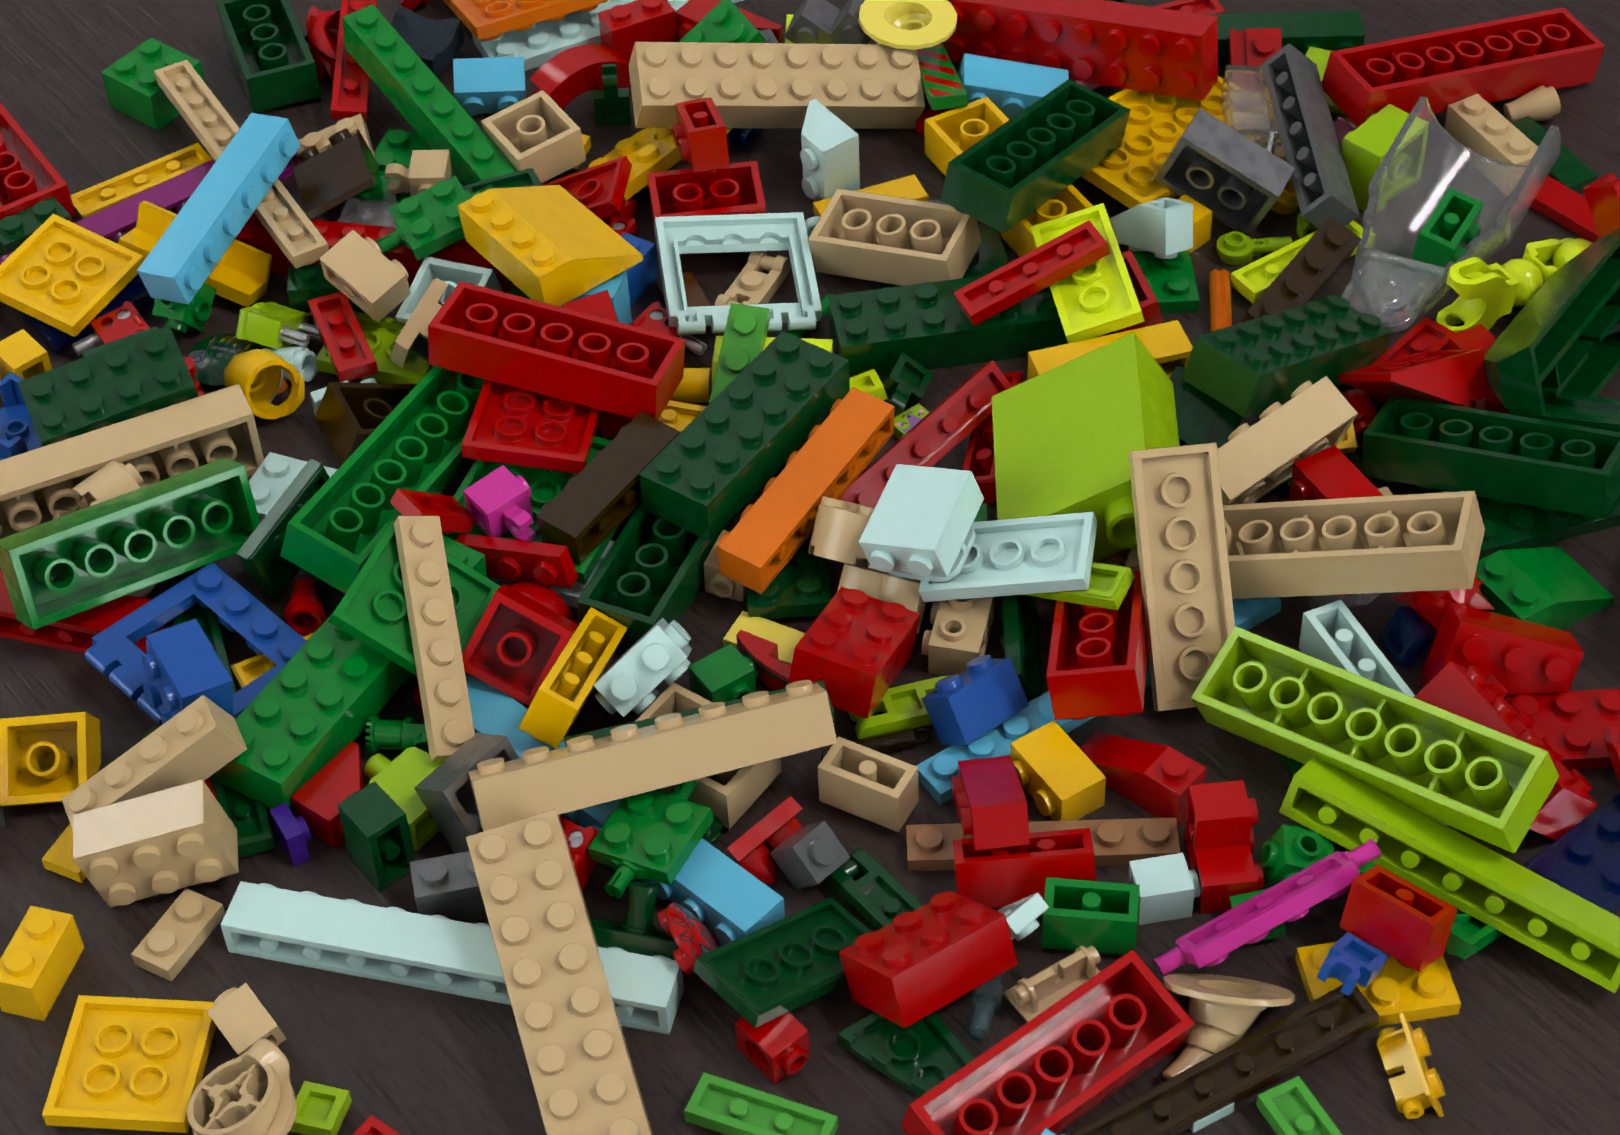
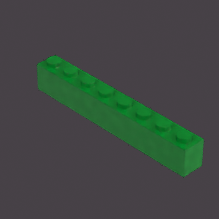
M373 4L342 17L344 48L432 150H449L452 173L457 177L462 186L518 171Z

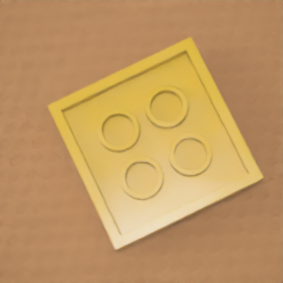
M52 214L0 265V302L76 337L138 274L137 270L144 262V257L75 223Z
M79 995L42 1113L45 1124L47 1126L188 1133L190 1126L187 1117L188 1104L194 1090L202 1081L216 1024L206 1012L214 1006V1002Z

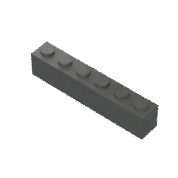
M1289 43L1262 63L1261 66L1287 163L1295 167L1291 177L1301 215L1317 228H1320L1330 216L1346 226L1360 215L1318 68L1313 61Z

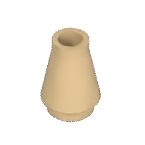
M1541 85L1516 100L1504 104L1503 111L1505 118L1511 123L1528 116L1533 121L1552 120L1553 115L1560 114L1561 105L1556 89L1553 86L1546 88L1544 85Z

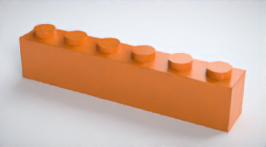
M852 387L843 399H838L833 404L830 414L821 425L817 424L811 430L808 440L799 451H794L789 456L785 468L777 478L772 477L767 482L763 494L755 504H749L745 508L739 523L731 532L727 531L722 535L716 548L719 558V573L762 594L812 534L822 496L839 500L894 434L895 406L855 387Z

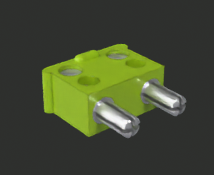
M260 302L251 307L240 309L236 331L237 339H244L273 349L293 344L306 347L309 344L307 340L310 338L322 342L316 326L308 324L309 313L279 305L276 302Z

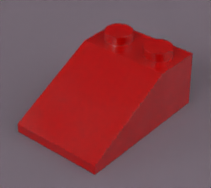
M1483 349L1428 350L1337 374L1340 383L1387 399L1394 395L1473 408L1475 400L1490 397Z

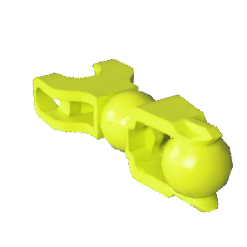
M1551 238L1527 243L1523 258L1511 259L1501 266L1498 263L1487 265L1478 257H1471L1455 263L1450 267L1446 284L1453 288L1459 294V297L1451 305L1438 312L1436 322L1455 333L1468 330L1480 324L1489 330L1498 319L1510 314L1513 307L1525 306L1551 274L1593 243L1583 238H1564L1561 240ZM1461 322L1465 323V325L1452 327V325H1456Z

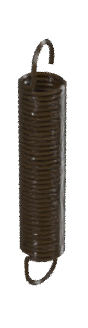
M908 728L861 738L852 742L880 753L916 746L917 742L924 741L930 736V730L926 728L918 729L917 731H928V736L917 741L913 729ZM831 747L826 748V749L822 752V754H821V759H822V760H823V754H824V752H825L826 750L830 749Z

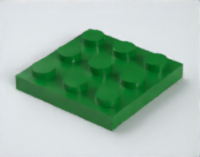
M393 519L328 622L417 676L393 524L395 520ZM445 552L463 654L495 592L501 586Z

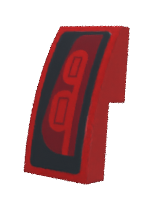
M740 629L736 635L737 650L742 656H749L758 670L756 684L768 692L785 689V686L788 685L791 665L779 660L778 644Z

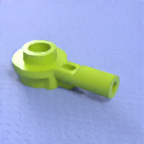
M1232 231L1219 237L1216 250L1221 261L1228 265L1237 266L1251 262L1253 257L1261 256L1262 253L1274 252L1291 244L1292 238L1291 236L1251 239L1242 232Z

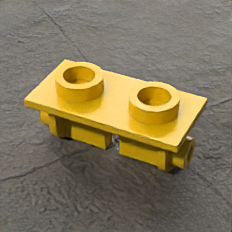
M1402 1013L1399 1017L1403 1028L1397 1030L1396 1028L1388 1027L1381 1030L1378 1034L1379 1039L1376 1042L1388 1076L1405 1070L1404 1074L1388 1079L1397 1109L1407 1119H1416L1424 1114V1109L1433 1106L1439 1118L1444 1117L1438 1098L1446 1094L1436 1069L1431 1068L1428 1070L1424 1057L1432 1055L1426 1036L1421 1027L1413 1030L1404 1013Z

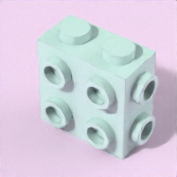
M662 618L599 677L593 685L599 691L595 694L596 699L611 714L618 711L624 717L633 710L639 715L656 699V695L659 693L655 688L663 680L671 685L688 669L690 662L687 657L692 650L688 645L689 640H691L690 635L677 621L673 620L668 624Z

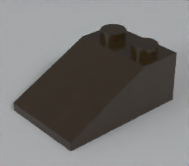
M345 128L328 138L331 144L319 150L314 145L296 155L299 161L294 163L292 169L309 219L376 185L380 166L359 129L350 133Z
M328 383L315 420L340 466L417 384Z

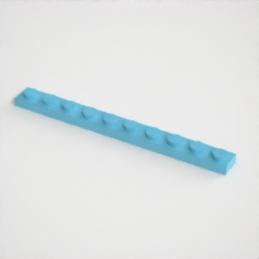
M1279 597L1232 599L1235 626L1244 630L1251 629L1279 613L1282 600ZM1149 657L1147 658L1145 688L1151 686ZM1047 691L1031 700L1028 707L969 745H951L916 765L918 767V781L942 805L953 798L951 777L959 776L958 761L1009 756L1011 742L1053 720L1065 733H1068L1095 717H1087L1082 720H1055L1050 693Z

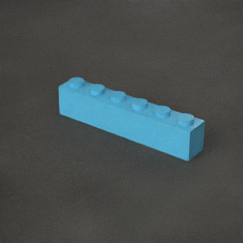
M257 113L249 115L138 268L137 272L152 298L187 305L191 302L301 146L288 118Z

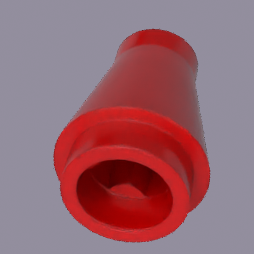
M301 578L296 581L294 591L283 615L285 623L300 636H307L316 632L326 620V614L319 594V585L311 578Z

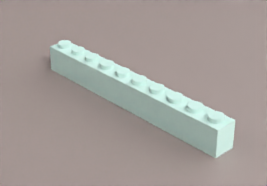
M240 881L220 924L228 952L511 1005L490 925L485 923H466L450 920L442 915L428 916L406 912L398 907L384 908L363 904L354 899L341 900L320 896L311 891L297 892L277 888L267 883L253 884ZM598 947L621 1026L669 1035L684 991L682 969L677 962L661 955L647 956L630 953L617 947Z

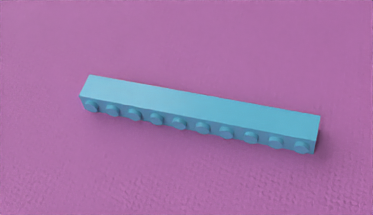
M465 672L475 734L506 736L519 758H522V752L535 747L546 746L549 748V751L556 749L546 743L535 740L530 734L518 728L528 710L511 696ZM564 739L558 749L565 747ZM622 799L559 814L558 816L585 829L591 826L600 831ZM703 838L695 847L671 885L651 879H642L646 883L658 886L657 896L660 899H668L672 903H678L695 915L715 935L722 946L785 918L784 898Z

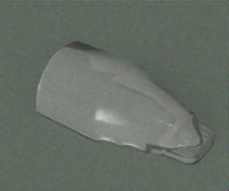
M1420 96L1369 183V202L1367 210H1364L1363 215L1364 228L1362 239L1358 243L1352 278L1342 297L1350 302L1351 307L1361 313L1378 317L1382 321V325L1394 332L1403 331L1410 327L1415 320L1420 319L1454 291L1453 288L1446 284L1452 265L1471 257H1478L1485 263H1488L1511 241L1560 155L1561 135L1559 127L1555 125L1550 126L1528 165L1505 164L1481 156L1457 142L1439 124L1430 108L1428 98ZM1449 188L1484 203L1477 224L1482 226L1479 237L1476 236L1465 246L1467 252L1455 263L1450 261L1443 268L1410 259L1420 231Z

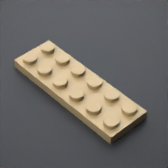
M1216 442L1128 451L1154 711L1196 707L1191 697L1235 627Z

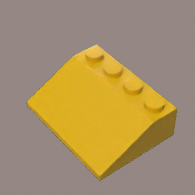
M560 185L493 188L478 193L471 199L457 205L466 242L531 300L560 307L564 303L571 301L643 261V255Z

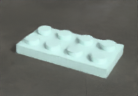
M1094 512L973 522L972 526L975 530L976 538L959 574L945 582L921 580L919 594L923 602L1087 590L1089 588L1098 525Z

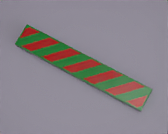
M940 43L934 47L917 49L922 88L931 109L942 110L968 106L967 92L943 44Z

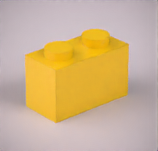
M1054 720L1010 743V755L1020 784L1031 794L1038 810L1044 816L1049 815L1053 821L1078 820L1104 806L1106 777Z
M30 906L0 959V1008L2 1012L45 1021L85 948L72 914Z

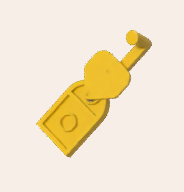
M646 128L630 138L618 142L615 145V149L604 157L592 161L589 164V168L622 156H627L632 164L623 201H627L648 185L647 173L667 171L682 158L679 146L675 145L672 128ZM726 128V135L732 130V128Z

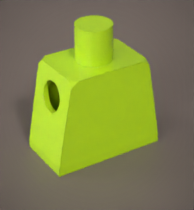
M417 747L407 748L393 761H390L382 754H375L366 763L364 774L371 779L369 784L375 781L406 813L413 849L416 852L437 834L440 829L414 787L443 762L431 763L430 754Z

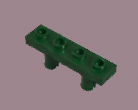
M646 882L630 883L625 922L589 917L597 946L603 948L617 947L630 953L647 956L661 955L675 961L673 951L679 947L673 936H670L665 930H660L653 926L658 886Z

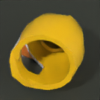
M253 349L234 355L225 368L223 374L225 387L239 384L253 415L256 417L273 420L293 413L305 399V383L302 375L291 363L269 350ZM284 370L290 376L292 384L291 393L287 400L275 406L271 404L275 396L289 388V384L283 375Z

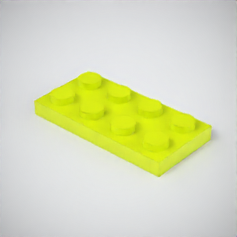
M1104 203L1030 227L1036 247L1038 248L1089 220L1109 246L1110 254L1049 286L1068 343L1095 338L1144 322L1137 296Z

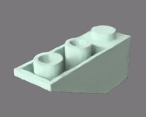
M1164 197L1139 204L1109 219L1117 243L1128 245L1131 251H1149L1155 253L1156 258L1171 259L1177 257L1178 252L1193 248L1192 203Z

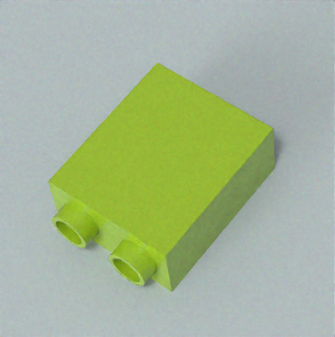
M1133 332L992 396L997 520L1094 512L1098 525L1092 562L1099 561L1127 548H1137L1128 451L1180 446L1173 382Z

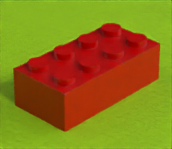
M1140 570L1132 571L1135 578L1118 610L1056 600L1046 675L1055 720H1082L1087 717L1127 716L1132 713H1143L1148 647Z
M1450 661L1413 698L1548 751L1559 774V778L1529 829L1560 842L1599 805L1588 793L1592 789L1591 784L1577 770L1572 768L1568 771L1560 762V759L1564 756L1561 750L1547 737L1540 739L1532 730L1536 725L1535 721L1521 707L1516 705L1513 708L1504 697L1508 694V691L1492 675L1485 677L1472 665L1466 669Z

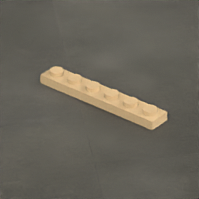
M398 516L393 524L431 763L444 762L475 735L440 516Z

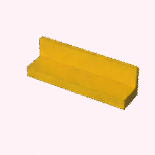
M142 201L139 204L136 227L119 238L118 244L143 255L145 260L178 214L150 202ZM234 239L204 283L216 289L215 294L244 307H249L267 292L272 256Z

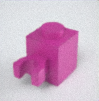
M502 465L463 490L467 510L477 519L475 524L487 536L500 537L510 530L516 540L531 541L536 538L535 531L529 527V525L534 523L530 503L532 491L522 476L517 475L515 477Z

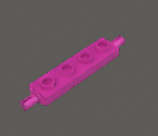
M1369 839L1366 843L1349 852L1336 851L1176 939V947L1153 959L1157 971L1164 977L1184 964H1194L1199 969L1204 966L1217 965L1227 958L1229 952L1243 944H1253L1261 941L1268 935L1269 930L1281 923L1296 921L1304 917L1308 913L1309 908L1319 902L1342 896L1349 890L1353 879L1360 876L1359 868L1382 856L1379 847L1374 840Z

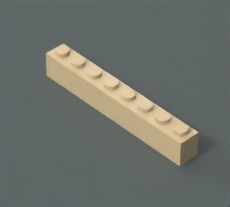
M811 680L797 681L786 685L785 692L769 695L768 691L753 692L742 697L743 702L725 706L724 702H714L698 708V714L682 717L680 713L666 714L657 717L654 720V725L638 728L636 724H627L616 727L610 731L611 736L593 740L592 735H584L566 741L567 747L549 751L548 747L542 746L522 752V758L504 762V758H492L477 764L476 770L468 772L483 831H487L556 809L559 815L836 744L838 742L827 691L818 683L812 684Z

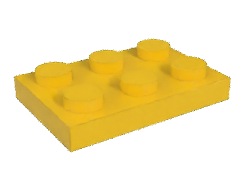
M1336 942L1296 948L1295 960L1309 1002L1343 985L1336 978L1330 977L1325 982L1317 978L1330 948ZM1388 955L1389 958L1382 972L1366 988L1356 984L1380 1015L1379 1024L1374 1027L1401 1023L1399 1015L1404 1013L1408 1022L1457 1015L1461 1007V1001L1444 956L1418 972L1413 968L1402 966L1395 958Z

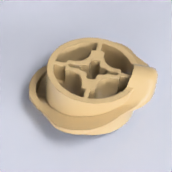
M264 1038L258 1039L246 1053L218 1066L199 1083L190 1098L187 1109L188 1121L194 1135H287L296 1118L297 1102L289 1077V1061L272 1041Z

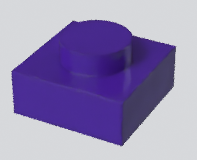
M286 803L270 809L276 837L293 867L310 861L306 842L311 841L312 836L302 816L295 818Z

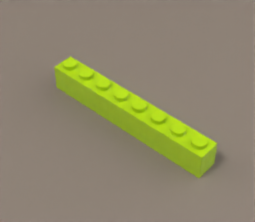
M1315 756L1294 774L1279 813L1350 851L1366 843L1369 839L1374 840L1382 856L1372 860V863L1378 864L1609 991L1617 992L1620 987V917Z

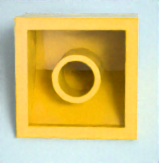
M74 712L0 719L1 807L62 802V798L98 773L101 765L100 720L89 713Z

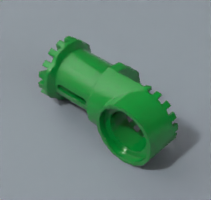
M378 716L368 717L366 726L370 729L365 731L370 733V736L365 737V740H370L365 743L368 754H375L378 750L404 752L409 747H417L429 753V748L426 746L428 741L425 723L416 724L414 717H407L404 721L379 720Z

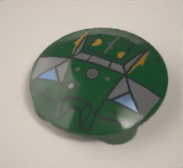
M223 333L200 341L189 351L187 357H191L195 361L197 374L194 377L196 381L207 386L226 388L223 374L233 356L249 350L261 349V347L257 343L237 339L236 333Z

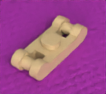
M751 251L748 263L725 294H720L717 297L714 306L731 305V303L743 305L767 304L789 274L791 267L790 258L781 255L776 257L768 256L766 251ZM763 270H766V271H769V273H768V274H765V273H762V271H763Z

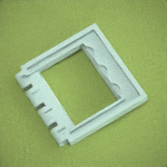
M803 212L655 217L654 231L669 327H677L678 335L705 334L706 326L711 325L713 334L724 333L730 305L687 306L679 254L788 250L798 303L751 304L750 306L770 309L771 318L768 331H782V323L786 322L789 331L816 329V321H821L822 307Z

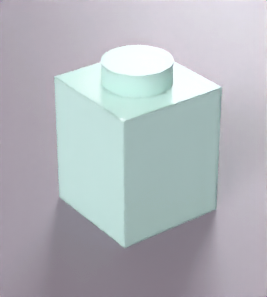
M1183 853L1129 861L1128 884L1140 885L1138 925L1192 917L1194 898L1200 896V884L1196 871L1188 870Z

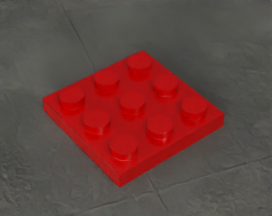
M485 380L462 442V458L579 474L587 465L603 411Z

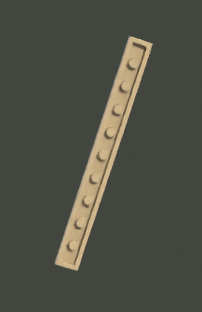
M187 59L155 70L157 84L213 159L217 161L240 129ZM277 179L254 211V214L295 269L313 264L320 260L319 258L329 250L328 243L284 185Z

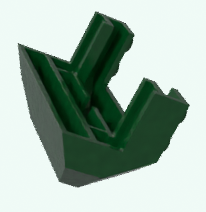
M1620 227L1599 238L1551 274L1484 354L1488 384L1512 415L1620 432V400L1596 397L1620 367Z

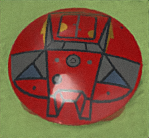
M673 902L658 913L661 926L670 936H673L679 947L673 951L677 964L687 975L694 972L693 967L697 957L717 949L712 935L695 915L678 903ZM701 978V980L704 982V984H705L707 987L711 988V987Z

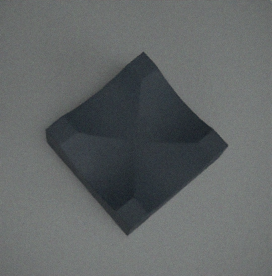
M400 7L394 14L391 23L392 27L439 79L465 43L462 20L456 18L432 20L422 17L410 9Z

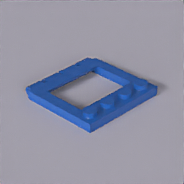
M213 562L92 637L93 646L88 648L84 654V658L104 676H109V681L131 700H137V705L159 725H162V714L158 707L151 708L143 685L148 682V676L142 663V656L146 654L134 643L198 603L202 608L209 607L218 615L219 622L228 630L237 631L246 639V645L255 653L265 655L274 662L272 669L233 694L234 719L243 712L307 642Z

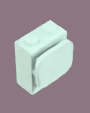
M896 464L859 540V544L872 569L887 572L889 575L899 578L945 582L956 577L961 571L975 541L976 533L972 523L984 500L972 471Z

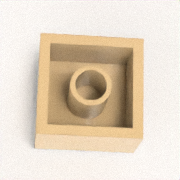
M544 90L481 120L485 134L518 171L533 168L541 184L586 161L581 129Z

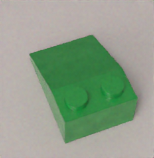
M1560 546L1499 550L1479 560L1476 573L1478 581H1484L1479 588L1481 594L1495 608V610L1484 611L1563 630L1614 604L1615 597Z

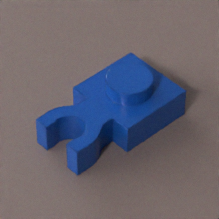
M1347 932L1330 948L1317 978L1324 982L1330 977L1340 980L1344 984L1340 992L1349 996L1356 984L1366 988L1382 972L1389 956Z

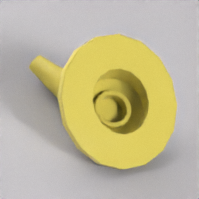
M865 0L860 6L858 22L864 33L875 40L877 44H884L897 49L917 50L934 47L948 40L956 30L957 13L952 4L947 0Z

